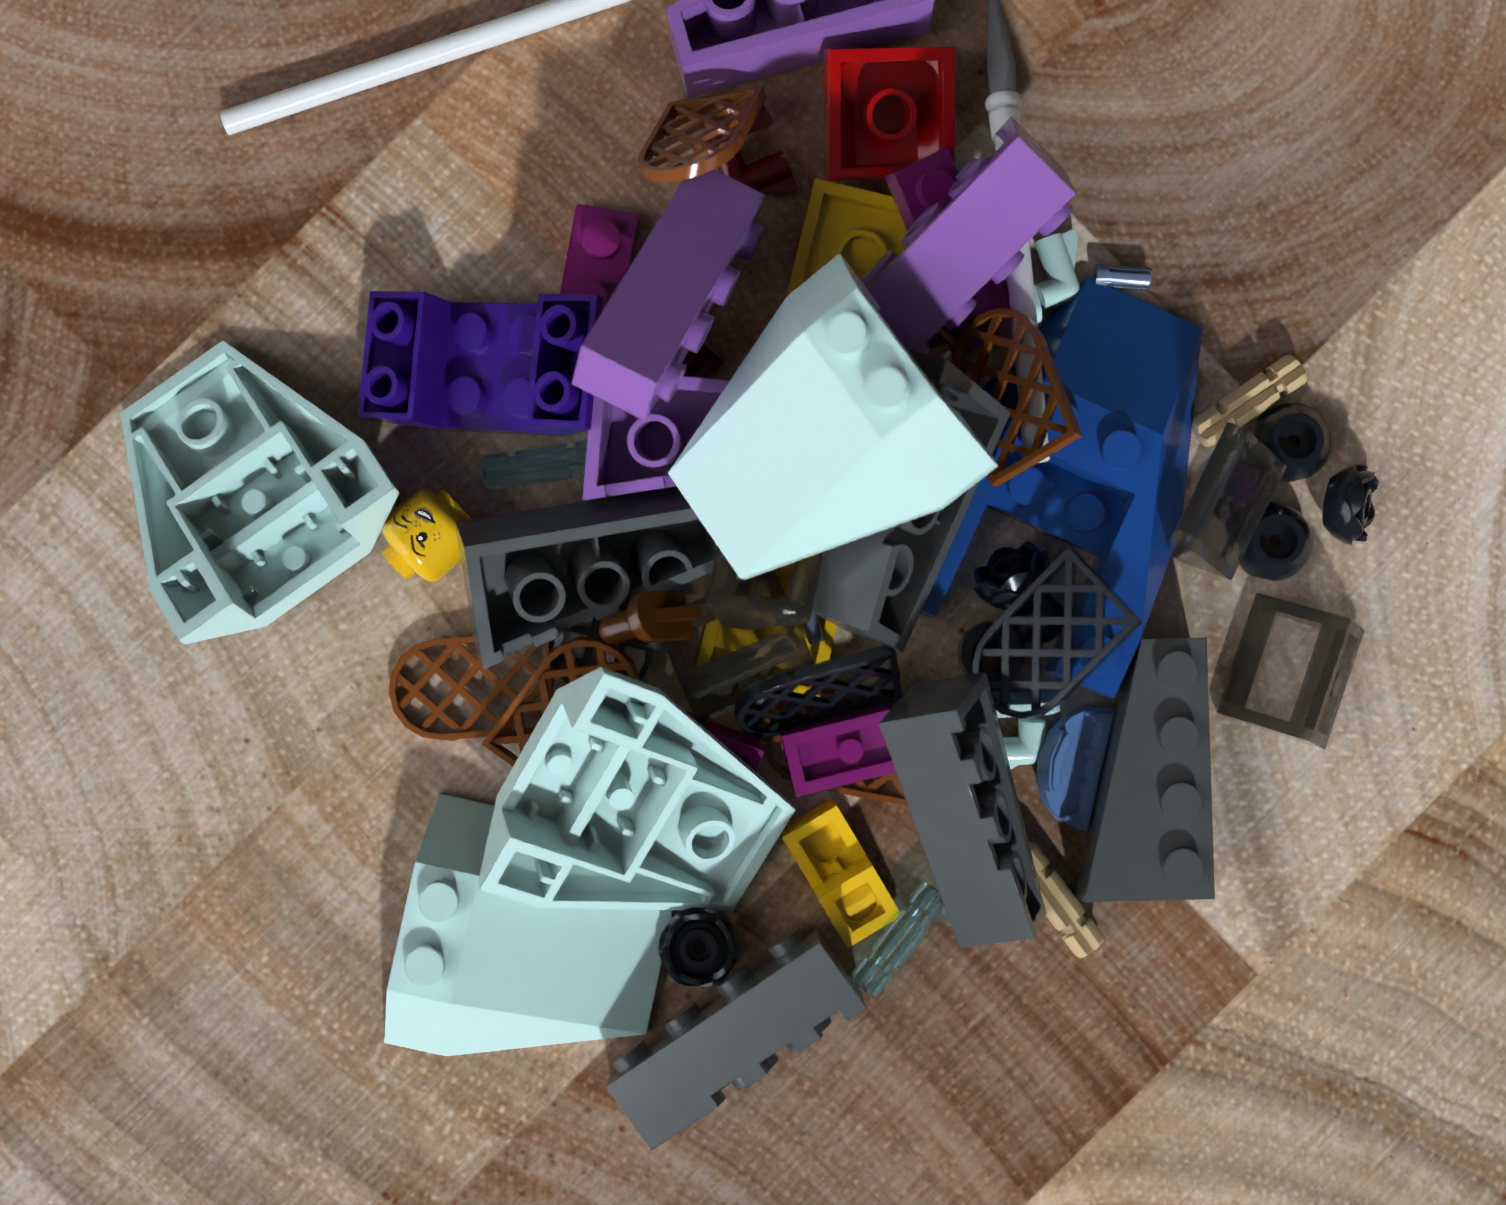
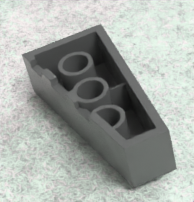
M906 349L944 401L960 413L992 456L1011 412L947 359ZM980 481L941 510L824 551L808 609L843 630L903 652Z
M677 486L455 523L473 640L483 670L505 661L504 655L534 643L536 648L559 638L558 632L593 617L599 621L609 615L620 612L619 606L628 603L633 596L647 591H669L730 565Z
M1207 637L1141 639L1115 695L1113 709H1116L1088 833H1085L1084 836L1085 847L1080 870L1076 873L1072 893L1083 902L1215 899Z
M984 671L912 684L879 722L940 893L943 919L947 926H952L959 948L1034 939L1046 915V909L987 673Z
M799 926L793 928L768 947V951L773 957L753 971L750 970L747 964L737 968L727 975L721 983L716 985L720 993L718 997L701 1009H699L695 1002H691L672 1015L663 1024L668 1031L664 1036L650 1046H647L643 1039L626 1048L612 1060L611 1063L616 1070L610 1074L606 1088L651 1151L717 1108L726 1098L721 1090L732 1083L736 1090L749 1087L767 1075L769 1070L779 1060L775 1053L786 1046L790 1052L798 1050L800 1053L820 1040L823 1036L821 1032L832 1021L830 1016L840 1010L848 1021L867 1008L859 985L816 926L805 934Z

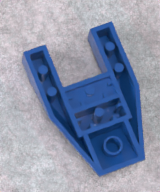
M1087 276L1081 282L1078 294L1072 300L1060 305L1039 327L1047 341L1082 437L1050 455L1048 461L1033 465L998 487L990 485L987 475L980 480L920 614L928 618L937 615L986 507H989L1095 556L1096 558L1091 568L1103 580L1109 583L1110 588L1143 621L1078 686L1099 697L1114 698L1142 638L1182 526L1202 328L1114 287L1095 284V279ZM1014 363V366H1013V369H1012V371H1011V374L1016 376L1015 363ZM1042 365L1043 384L1051 386ZM992 377L982 389L992 396L998 379ZM1007 383L1000 402L1004 407L1016 410L1018 404L1017 384ZM1044 393L1045 407L1050 396ZM1057 404L1051 422L1066 426ZM1012 417L1008 418L999 438L1000 440L1005 441ZM1020 426L1014 444L1022 447ZM1048 429L1049 442L1062 435V433ZM995 447L992 453L996 463L1002 449L999 447ZM1011 452L1006 468L1024 458L1023 455ZM1087 576V577H1086V580H1085V582H1084L1083 585H1095V584H1094L1093 581ZM1079 593L1074 604L1073 617H1096V593ZM1105 595V617H1126ZM1073 625V650H1095V625ZM1105 625L1104 647L1126 625ZM1064 628L1054 649H1063ZM1050 657L1044 671L1063 680V657ZM1073 657L1072 679L1093 658Z

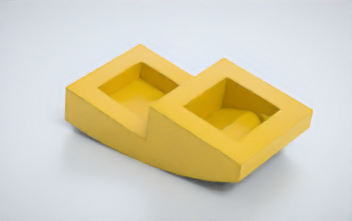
M833 798L821 803L785 826L780 834L847 948L902 916Z

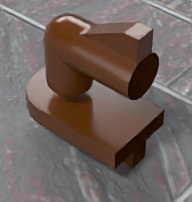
M683 590L647 591L633 596L628 602L627 610L609 615L601 620L599 635L602 640L609 644L684 641L694 638L690 620L702 615L699 604H686Z

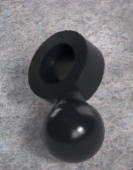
M1043 593L1042 617H1064V610L1060 602L1053 596ZM1033 603L1021 608L1014 617H1033ZM994 621L974 625L962 636L958 645L957 655L959 665L965 675L973 674L972 665L976 646ZM1012 625L1011 649H1024V644L1028 641L1033 642V625ZM1042 625V643L1054 639L1061 632L1064 625ZM1002 629L991 641L998 649H1002ZM999 656L997 662L992 666L983 664V670L986 671L988 680L1001 681L1002 656ZM1011 657L1010 680L1020 671L1024 657Z

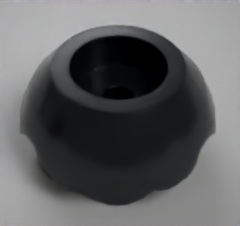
M1300 403L1281 404L1266 410L1258 418L1250 444L1253 458L1273 479L1282 482L1301 480L1313 476L1326 463L1331 450V434L1324 418L1313 408ZM1289 436L1296 437L1298 441L1296 447L1288 445L1287 440Z
M1354 465L1337 472L1329 479L1325 492L1322 513L1323 526L1334 538L1348 545H1352L1353 541H1367L1368 534L1364 529L1372 523L1375 517V508L1371 499L1372 493L1377 489L1379 481L1374 476L1375 472L1367 471L1368 467L1366 465Z
M1263 502L1251 507L1235 525L1231 538L1240 567L1253 577L1271 581H1281L1296 574L1308 561L1313 544L1312 532L1305 517L1295 508L1277 502ZM1271 535H1275L1279 540L1276 547H1272L1269 544V537Z
M1029 541L1022 543L1018 549L1008 547L997 549L990 556L986 566L977 567L974 570V577L978 586L974 588L980 599L990 606L1006 611L1050 566L1047 552L1045 550L1040 552L1035 544ZM1033 597L1022 608L1032 604Z
M697 907L683 910L673 916L663 930L658 946L660 958L667 972L674 981L684 986L713 987L718 985L727 977L737 962L740 952L739 939L731 922L723 914L713 909ZM702 941L706 946L703 952H696L693 948L695 942Z

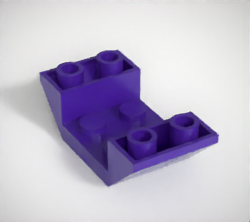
M370 291L358 418L462 432L566 436L591 430L594 395L572 385V380L581 345L602 313L603 297L590 294H538L537 304L450 302L426 292Z

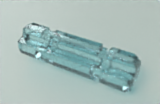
M587 440L575 442L576 447L568 448V445L564 443L517 450L516 456L511 457L506 452L485 455L481 462L484 484L488 489L498 490L513 487V482L520 481V484L524 486L571 479L572 473L580 472V475L584 477Z
M923 882L917 887L908 899L911 903L908 909L901 908L899 910L900 914L895 921L885 928L871 946L873 954L870 957L864 955L852 971L853 981L869 995L874 997L881 995L893 979L890 975L892 970L895 968L899 971L930 932L927 925L931 920L936 923L942 916L939 890L930 883Z

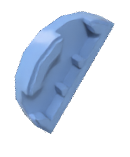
M1081 707L1062 716L1047 733L1037 757L1036 783L1043 805L1056 821L1081 832L1088 833L1116 709Z

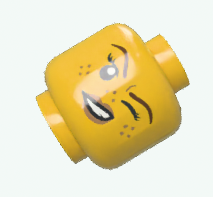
M443 487L436 494L430 489L419 488L389 513L381 530L389 545L380 553L405 580H408L416 572L424 580L437 582L461 562L455 523L473 519Z

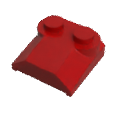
M956 47L824 49L821 88L825 97L827 181L885 178L884 176L945 148H949L955 163Z

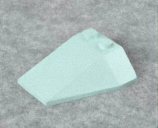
M840 254L785 298L668 472L734 571L743 580L941 510L998 467L995 460L960 413L944 401L880 315L878 310L881 307Z
M223 340L120 412L150 592L178 640L183 644L268 626L371 553L400 493L369 445L363 439Z
M599 667L556 690L499 790L478 885L482 891L536 908L686 910L697 907L709 908L715 911H733L796 809L786 797L659 688L604 667Z
M439 793L413 868L387 987L384 1043L442 1056H454L646 1034L662 964L658 948L659 939L672 918L673 910L536 908L482 891L479 888L478 880L495 804Z

